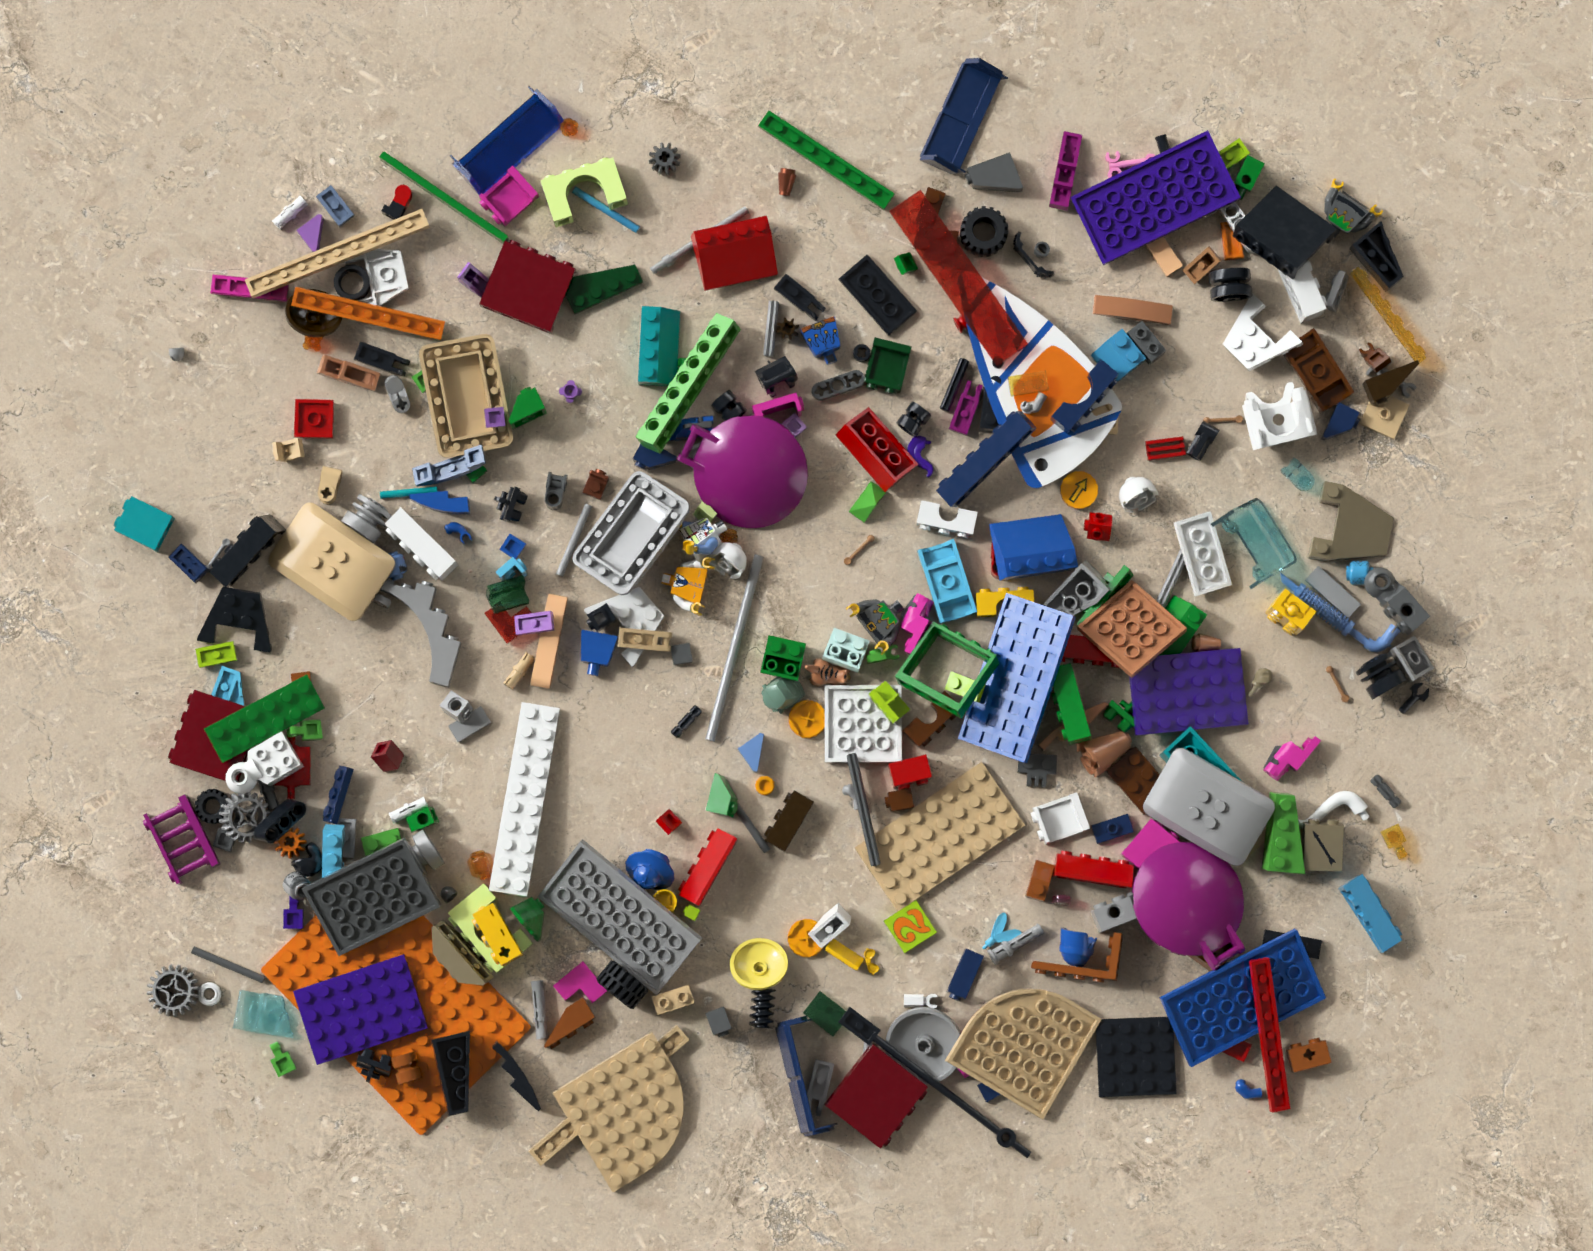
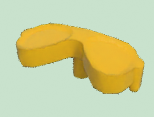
M866 948L864 951L868 972L874 975L880 969L879 966L871 963L875 950Z

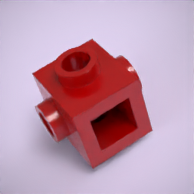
M1090 512L1089 519L1084 521V531H1087V539L1110 541L1112 515Z

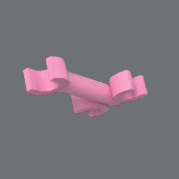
M1116 151L1115 159H1111L1109 152H1107L1105 159L1109 163L1108 179L1112 177L1113 172L1119 174L1122 172V168H1131L1154 157L1155 154H1148L1143 159L1119 161V151Z

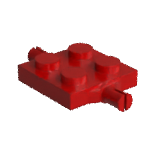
M288 737L304 767L272 786L286 787L287 799H295V788L311 786V747L295 745V737Z

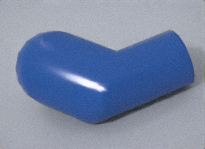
M1239 1079L1236 1081V1092L1243 1098H1262L1261 1088L1250 1089L1246 1085L1245 1080Z

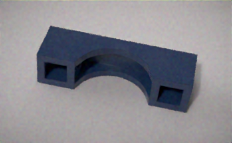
M1101 359L1087 376L1091 385L1090 396L1078 404L1063 402L1051 416L1050 420L1067 435L1070 431L1075 432L1081 425L1079 421L1082 417L1087 418L1094 410L1091 407L1096 402L1099 404L1106 396L1104 392L1108 388L1111 390L1117 384L1118 380L1116 378L1118 373Z

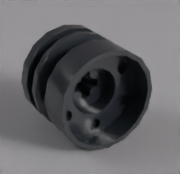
M1391 652L1379 654L1364 663L1356 671L1357 676L1364 672L1368 675L1360 680L1362 683L1371 680L1372 684L1366 688V691L1372 700L1407 680L1401 669L1395 671L1390 669L1397 663L1396 660L1387 664L1386 659L1393 656Z

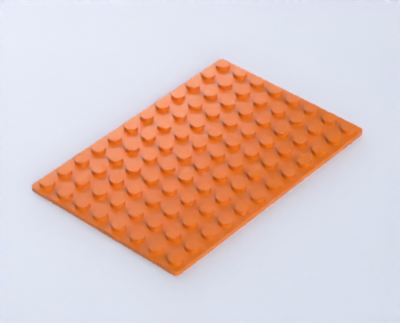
M315 915L303 929L261 968V972L299 1010L293 991L405 954L428 1028L368 1049L375 1052L373 1060L380 1062L382 1055L393 1058L415 1052L418 1060L416 1066L420 1067L422 1078L398 1085L395 1075L397 1070L393 1068L391 1062L390 1077L387 1078L381 1075L379 1080L372 1078L369 1084L419 1135H423L447 1111L431 1040L470 1031V1089L502 1057L492 1048V1045L498 1041L509 1051L531 1029V1026L489 982L483 986L458 983L456 979L451 977L448 970L437 961L433 954V925L424 915L338 956L319 919ZM364 1050L343 1056L361 1074L362 1068L356 1067L358 1055L361 1056Z

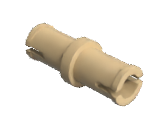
M525 652L518 664L512 667L513 671L503 684L513 690L522 676L525 677V672L535 658Z

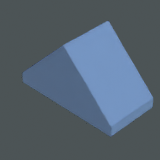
M759 733L738 748L742 757L755 773L758 772L764 737L763 733Z

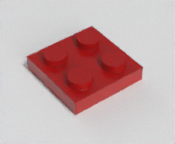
M295 399L294 438L333 439L334 400Z

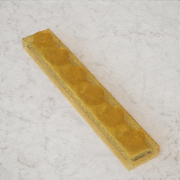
M1359 266L1350 273L1352 278L1414 361L1418 360L1419 364L1426 359L1424 349L1420 345H1416L1413 341L1415 339L1413 334L1409 330L1406 331L1402 326V319L1397 314L1394 315L1391 311L1390 303L1386 299L1383 300L1379 295L1381 292L1375 284L1372 285L1368 280V273L1364 269H1360Z

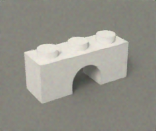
M921 500L916 525L920 526L919 529L931 531V528L937 529L938 533L949 535L950 532L957 533V537L965 539L973 536L978 512L959 508L957 517L954 520L945 521L939 515L940 504Z

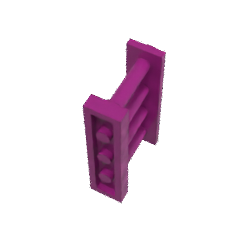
M186 794L178 797L180 802L177 803V806L153 818L147 813L143 815L145 818L143 824L147 831L151 830L170 869L168 875L172 883L176 882L178 885L182 884L181 876L205 864L211 865L213 868L221 864ZM179 813H186L188 817L186 823L159 835L155 827L156 824ZM188 830H194L197 837L193 841L169 853L167 852L163 842ZM196 847L203 848L205 854L202 858L176 870L172 859Z

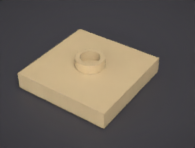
M1392 396L1387 399L1388 402L1378 406L1376 403L1371 405L1368 402L1359 425L1394 440L1409 404Z

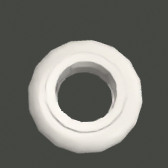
M207 982L202 984L198 990V999L203 1005L213 1006L220 1001L221 990L217 984ZM208 988H212L215 992V996L211 1000H207L204 997V992Z

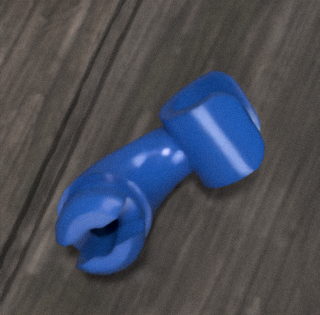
M450 522V524L445 525L444 528L447 534H452L453 532L461 534L460 541L464 545L463 538L465 536H469L472 541L471 535L461 524Z

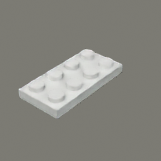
M1211 511L1174 522L1194 595L1199 596L1232 585Z

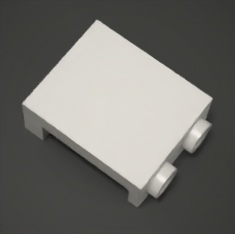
M1077 792L1033 807V812L1030 813L1034 824L1038 823L1040 830L1037 831L1040 842L1044 841L1045 845L1090 829Z

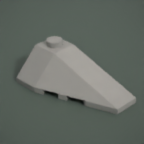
M1085 560L1043 605L1075 615L1098 603L1110 588L1101 574Z

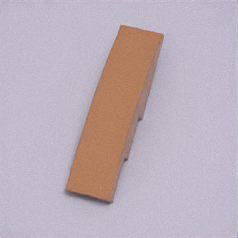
M1095 295L1093 314L1122 320L1169 325L1171 324L1173 305Z
M1106 702L1084 711L1088 725L1108 705ZM1064 724L1051 732L1038 745L1042 751L1055 738L1061 742L1064 741L1061 731L1065 729Z

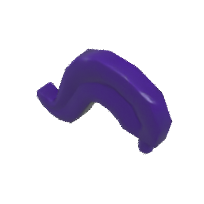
M919 435L911 439L907 451L918 463L917 467L928 472L926 477L929 478L933 473V465L921 457V451L925 448V444H931V441Z

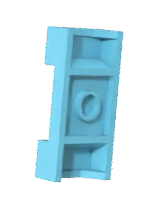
M951 539L933 547L917 550L939 623L943 624L976 614L977 609L955 540Z

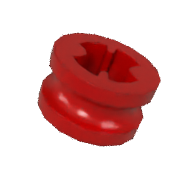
M962 314L959 315V318H953L960 334L963 333V330H968L966 320Z

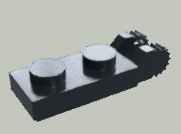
M787 274L774 287L775 291L801 312H805L814 321L818 319V316L808 309V306L812 303L822 312L826 309L815 299V296Z
M364 342L359 343L354 357L355 361L404 377L406 374L404 370L392 367L394 361L403 365L410 364L409 360L399 357L395 353Z

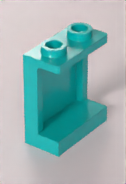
M131 496L130 500L127 499L122 507L124 511L121 517L118 516L114 522V531L158 553L175 518Z

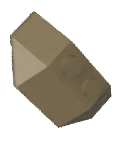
M441 920L432 927L433 954L437 961L448 970L451 977L456 979L458 983L483 986L494 978L490 970L485 966V961L481 956H477L472 949L473 947L464 940L457 930L447 925V922Z

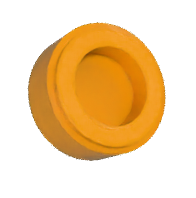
M768 776L758 778L755 784L757 792L761 795L771 794L775 786L772 778Z

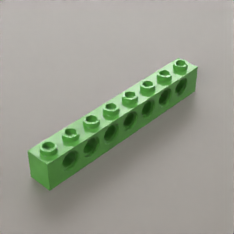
M716 313L713 319L710 320L704 333L699 337L698 342L689 352L687 359L680 366L677 374L669 383L668 388L659 398L653 411L639 429L636 439L643 447L659 454L662 452L741 329L733 319Z

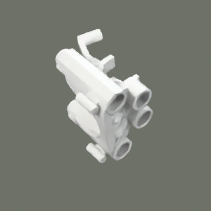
M1293 382L1287 383L1283 398L1272 404L1262 402L1252 392L1246 393L1245 405H1242L1253 450L1317 435L1308 393L1303 387L1294 389ZM1275 414H1281L1284 417L1283 424H1274L1273 417Z

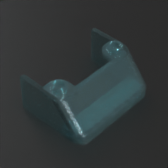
M1254 498L1232 509L1211 523L1212 527L1222 523L1223 529L1231 534L1237 532L1256 563L1253 566L1252 574L1255 580H1257L1249 586L1251 589L1266 582L1297 561L1294 551L1264 503L1258 498Z

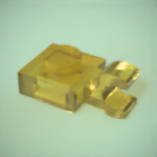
M1399 824L1380 832L1388 850L1394 847L1399 860L1407 856L1402 845L1407 840Z

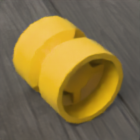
M662 889L654 894L653 897L672 913L675 911L677 898L672 891Z

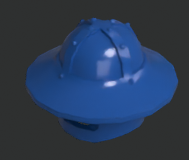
M646 849L642 852H635L629 855L625 862L626 871L629 876L644 890L667 889L675 879L674 871L669 864L670 860L666 855L658 851Z

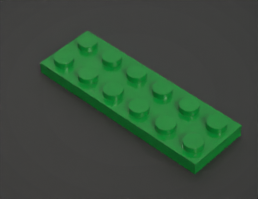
M306 674L204 728L223 763L325 709Z

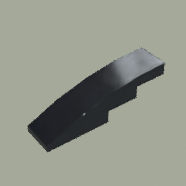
M496 1041L492 1048L505 1059L501 1067L514 1078L510 1086L539 1112L541 1107L524 1072L510 1053Z

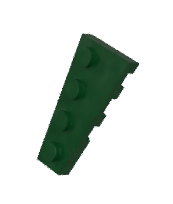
M635 264L574 276L565 296L575 315L642 284L643 280Z

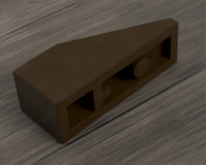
M1419 361L1411 362L1365 380L1362 385L1370 404L1376 403L1378 406L1388 402L1387 399L1419 365Z

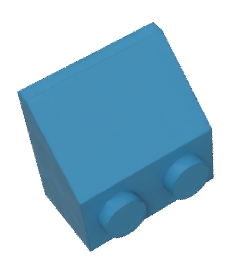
M1123 329L1110 337L1091 354L1096 363L1102 359L1118 373L1116 378L1118 382L1146 359Z

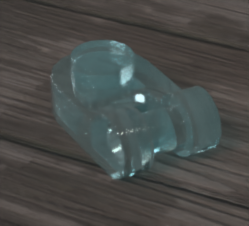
M1295 457L1287 467L1284 466L1280 470L1300 491H1308L1314 485L1313 475ZM1295 469L1300 472L1296 477L1292 473Z

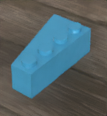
M1363 874L1354 877L1338 888L1380 953L1385 952L1402 941L1400 937L1402 935L1401 931L1396 925L1393 926L1390 921L1392 919L1386 909H1383L1379 897L1373 892Z

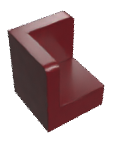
M392 740L377 743L371 755L373 761L383 772L399 769L404 757L403 752Z

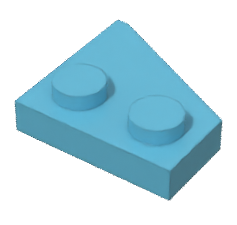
M222 666L211 695L244 706L241 672Z

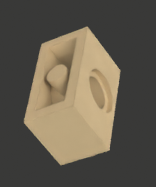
M689 985L652 996L657 1015L695 1004Z

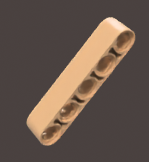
M548 594L545 611L553 612L555 631L540 633L531 686L550 689L568 597Z

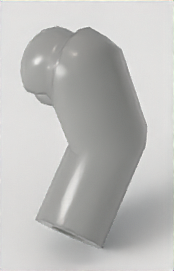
M1038 392L1034 401L1022 402L1020 405L1022 412L1025 414L1039 412L1047 396Z
M845 785L842 789L843 794L849 795L853 799L854 810H858L853 785Z

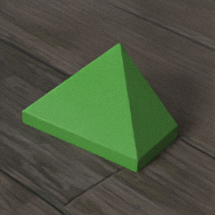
M870 481L849 510V513L865 523L886 492Z

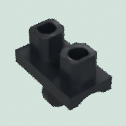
M510 487L508 493L502 491L501 497L495 496L494 501L498 502L497 510L502 511L500 520L520 521L522 512L515 510L514 507L516 503L524 505L528 495L520 491L521 488Z
M365 1048L362 1055H358L356 1067L362 1068L361 1074L367 1076L366 1082L368 1083L371 1082L372 1078L379 1080L381 1075L389 1078L392 1057L382 1055L380 1062L373 1060L375 1052Z

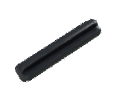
M960 358L940 405L942 411H950L969 364L967 359Z

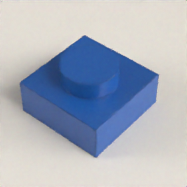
M509 534L499 550L517 560L526 543Z

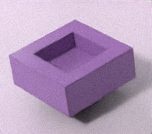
M504 407L484 409L486 428L505 426Z

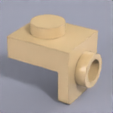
M302 438L272 443L273 455L276 461L288 462L305 457Z

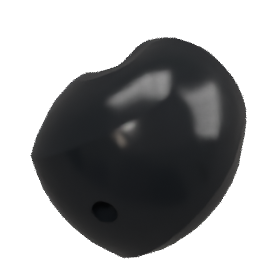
M310 842L305 846V850L309 855L308 858L296 859L291 862L295 871L306 877L313 876L322 869V851L314 842Z

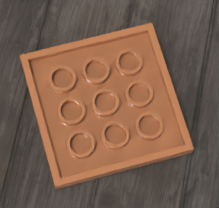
M1131 580L1077 626V630L1126 674L1133 678L1186 632L1187 627Z

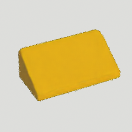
M834 938L825 948L826 952L855 971L858 970L864 961L863 957Z

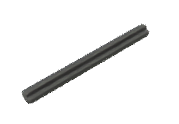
M851 753L847 755V762L871 866H878L881 862L856 753Z

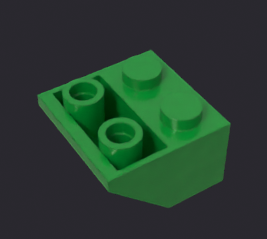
M768 635L760 673L798 681L806 643Z

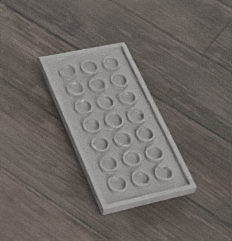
M583 839L538 895L539 899L656 995L702 939L700 935Z

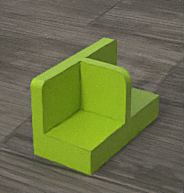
M884 681L868 694L892 724L896 723L910 710L887 681Z

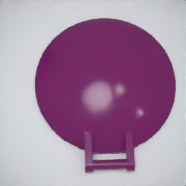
M755 415L730 418L711 431L692 424L690 428L691 433L682 452L678 454L677 460L694 468V481L698 494L706 505L713 508L719 519L742 528H762L783 520L797 507L807 486V459L802 446H800L794 435L786 427L772 419ZM699 435L703 439L694 458H691L688 455Z
M1192 842L1168 844L1157 849L1145 859L1133 883V908L1141 928L1153 942L1177 955L1203 956L1212 970L1219 968L1220 964L1237 953L1241 954L1245 951L1243 943L1236 934L1243 917L1244 895L1239 878L1228 862ZM1229 942L1232 944L1233 947L1215 958L1213 952Z

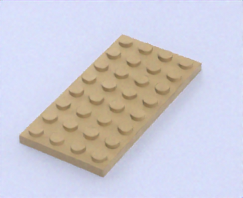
M980 762L874 834L881 862L880 865H870L865 841L856 846L855 850L898 912L1024 827L1025 824L987 768Z

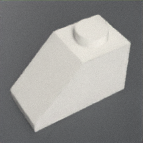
M838 903L823 915L808 935L820 948H823L850 925L851 916Z

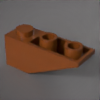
M581 998L565 1009L546 1041L545 1048H555L561 1044L559 1040L565 1036L569 1039L577 1034L576 1030L583 1026L585 1029L594 1023L593 1019L596 1017L584 998Z

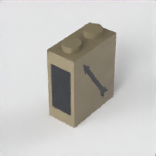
M1308 819V822H1303L1302 853L1305 871H1342L1344 825L1339 823V820L1328 819L1327 822H1320L1319 819Z

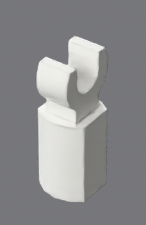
M904 994V1008H919L927 1005L929 1008H936L937 1005H931L929 1000L932 997H937V995L930 994L924 997L923 994Z

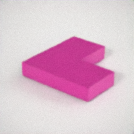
M583 961L553 985L565 1001L579 989L583 991L592 1003L607 992L598 983L596 976Z

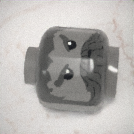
M295 871L285 877L283 889L292 899L301 900L306 897L302 888L311 884L306 876Z

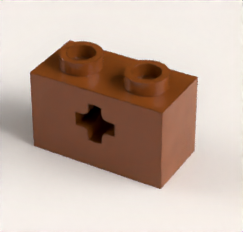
M1320 1037L1308 1040L1309 1044L1303 1046L1301 1042L1290 1045V1049L1286 1050L1292 1073L1332 1063L1326 1040L1320 1041ZM1306 1049H1308L1309 1052L1313 1053V1055L1310 1056V1060L1308 1059V1057H1304L1303 1055L1306 1053Z

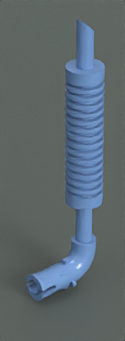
M1280 572L1281 582L1291 589L1296 597L1313 608L1317 613L1316 615H1320V618L1323 617L1322 620H1326V623L1329 622V625L1335 626L1334 629H1338V632L1341 631L1343 636H1346L1348 633L1364 645L1365 649L1371 652L1384 651L1388 646L1391 647L1390 644L1400 633L1398 628L1393 631L1396 626L1390 624L1382 637H1378L1376 641L1366 638L1353 628L1355 623L1352 620L1349 621V618L1346 619L1345 615L1342 616L1343 613L1339 614V610L1337 612L1336 608L1330 607L1331 604H1327V601L1324 602V599L1321 600V597L1318 598L1319 595H1315V592L1312 593V590L1309 591V588L1306 589V585L1303 583L1298 586Z

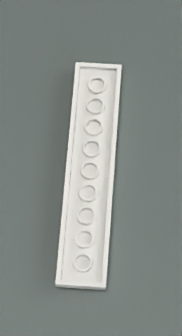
M525 702L521 704L489 886L490 892L521 897L528 896L560 708Z

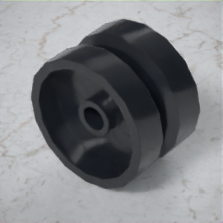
M1226 268L1209 272V284L1216 286L1210 290L1211 301L1231 302L1248 299L1253 296L1252 286L1245 284L1251 280L1250 269Z

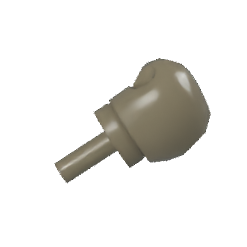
M1260 668L1256 671L1252 681L1254 687L1248 694L1250 698L1253 697L1258 688L1262 689L1265 683L1271 681V670Z

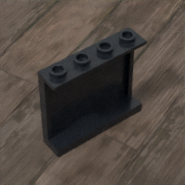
M1276 185L1236 225L1233 237L1264 258L1269 264L1275 266L1284 275L1294 279L1297 271L1325 243L1329 244L1333 240L1337 228Z

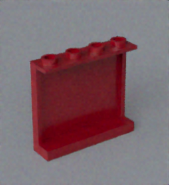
M510 240V242L504 241L479 303L480 307L552 334L553 325L574 273L576 274V268H573L574 264L563 261V263L558 262L556 257L545 254V256L540 255L538 250L531 247L527 249L522 248L520 243Z
M194 690L188 696L187 704L189 706L187 712L184 711L180 722L183 724L181 730L178 729L175 734L174 740L176 744L174 748L170 749L168 755L169 763L226 781L228 769L233 764L246 762L250 749L222 763L204 728L246 706ZM242 773L237 775V782H239Z
M871 1043L824 1105L881 1149L882 1146L886 1147L890 1143L892 1133L899 1131L903 1126L904 1122L902 1120L905 1116H910L916 1108L914 1106L918 1100L921 1101L926 1096L928 1086Z

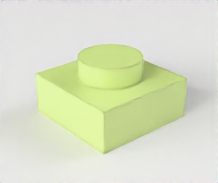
M702 501L693 515L699 520L707 518L712 523L717 513L711 506L706 505Z

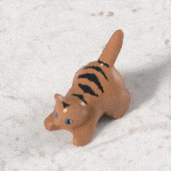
M821 658L815 659L813 661L814 665H805V669L812 673L809 679L811 684L817 687L825 684L847 685L846 683L851 679L849 674L851 670L834 666Z

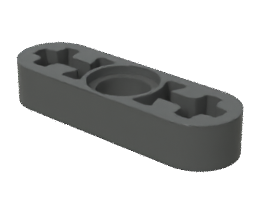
M853 370L818 382L812 387V396L814 399L822 401L860 388L863 385L865 376L861 371ZM855 374L857 377H861L859 384L853 381L849 383L850 387L847 388L845 377H848V381L853 379ZM836 380L842 381L844 384L843 389L835 390L832 386L833 382ZM830 383L831 394H829V390L824 391L823 396L815 394L817 387L825 389L827 388L826 384Z

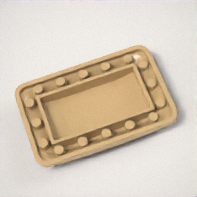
M481 334L423 346L419 351V359L438 453L444 458L465 455L464 450L478 445H482L484 451L509 446L512 443L513 434L509 423V413L494 339L488 334ZM504 407L505 426L486 428L484 409Z
M306 503L302 506L271 552L268 560L272 568L350 621H357L363 616L395 568V559L390 554L314 503Z

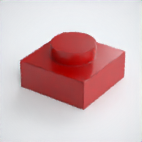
M670 809L656 820V823L668 835L682 824L680 819Z

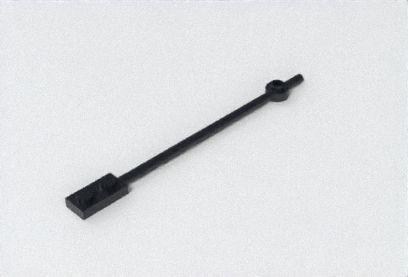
M849 1006L838 1021L841 1025L866 1044L870 1045L872 1041L904 1064L996 1135V1141L1000 1146L1005 1148L1013 1147L1024 1157H1029L1031 1151L1016 1141V1135L1010 1128L1000 1129L878 1036L881 1030ZM1004 1134L1009 1135V1139L1007 1141H1003L1002 1136Z

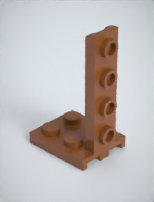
M1114 932V935L1109 938L1108 948L1112 949L1111 956L1107 955L1106 967L1109 968V971L1033 961L1031 968L1035 969V973L1046 975L1047 971L1055 972L1054 976L1066 977V974H1072L1074 979L1085 980L1086 976L1093 977V981L1104 983V979L1117 981L1123 934Z

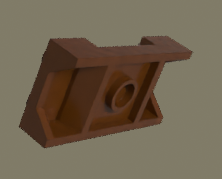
M1313 328L1299 337L1303 343L1302 346L1289 350L1283 356L1295 370L1310 394L1312 402L1321 414L1353 395L1354 390Z

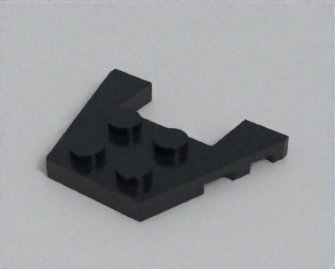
M222 587L197 637V641L215 643L217 624L255 630L254 650L271 653L272 645L270 644L261 593Z

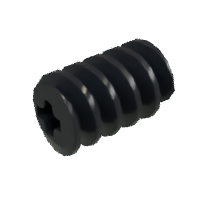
M775 989L751 991V994L757 997L751 999V1002L756 1005L750 1007L755 1013L750 1014L749 1017L755 1020L749 1022V1025L756 1028L773 1029L768 1024L773 1023L774 1020L768 1017L774 1015V1012L770 1011L769 1008L775 1007L774 1004L770 1003L771 1000L776 998L770 995V993L776 991Z

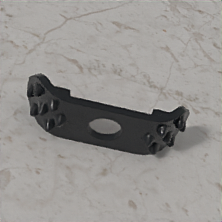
M1018 231L1013 240V250L1021 256L1034 274L1037 275L1036 277H1044L1046 279L1054 276V271H1047L1042 266L1038 268L1022 249L1021 232Z

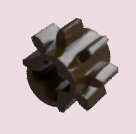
M784 317L782 324L777 323V326L781 329L777 330L776 334L782 335V341L785 338H789L791 342L793 335L798 337L795 329H798L799 325L793 324L794 318L791 321H787ZM785 326L792 328L791 333L783 331L785 330Z

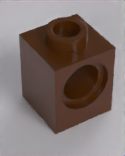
M911 788L891 791L887 793L888 797H884L886 808H890L891 812L914 808Z

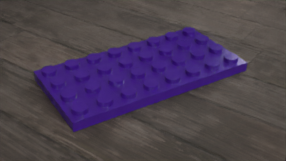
M1208 130L1070 197L1103 266L1241 199Z

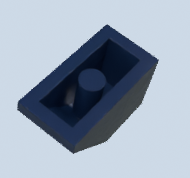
M1339 402L1334 409L1321 440L1325 441L1350 432L1352 428L1356 429L1361 419L1358 417L1360 412Z
M640 444L632 459L636 462L634 464L636 467L645 470V468L652 470L676 463L677 456L664 449L659 454Z

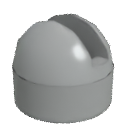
M169 348L170 358L173 361L182 360L184 348Z

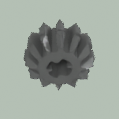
M660 143V149L654 146L655 152L649 153V156L652 157L649 160V164H654L652 166L653 171L659 168L658 174L660 175L663 170H665L666 175H669V169L675 172V166H680V162L677 159L681 158V155L675 154L678 149L677 147L671 149V143H668L666 148H664L663 143ZM666 155L668 158L667 162L661 160L662 156Z

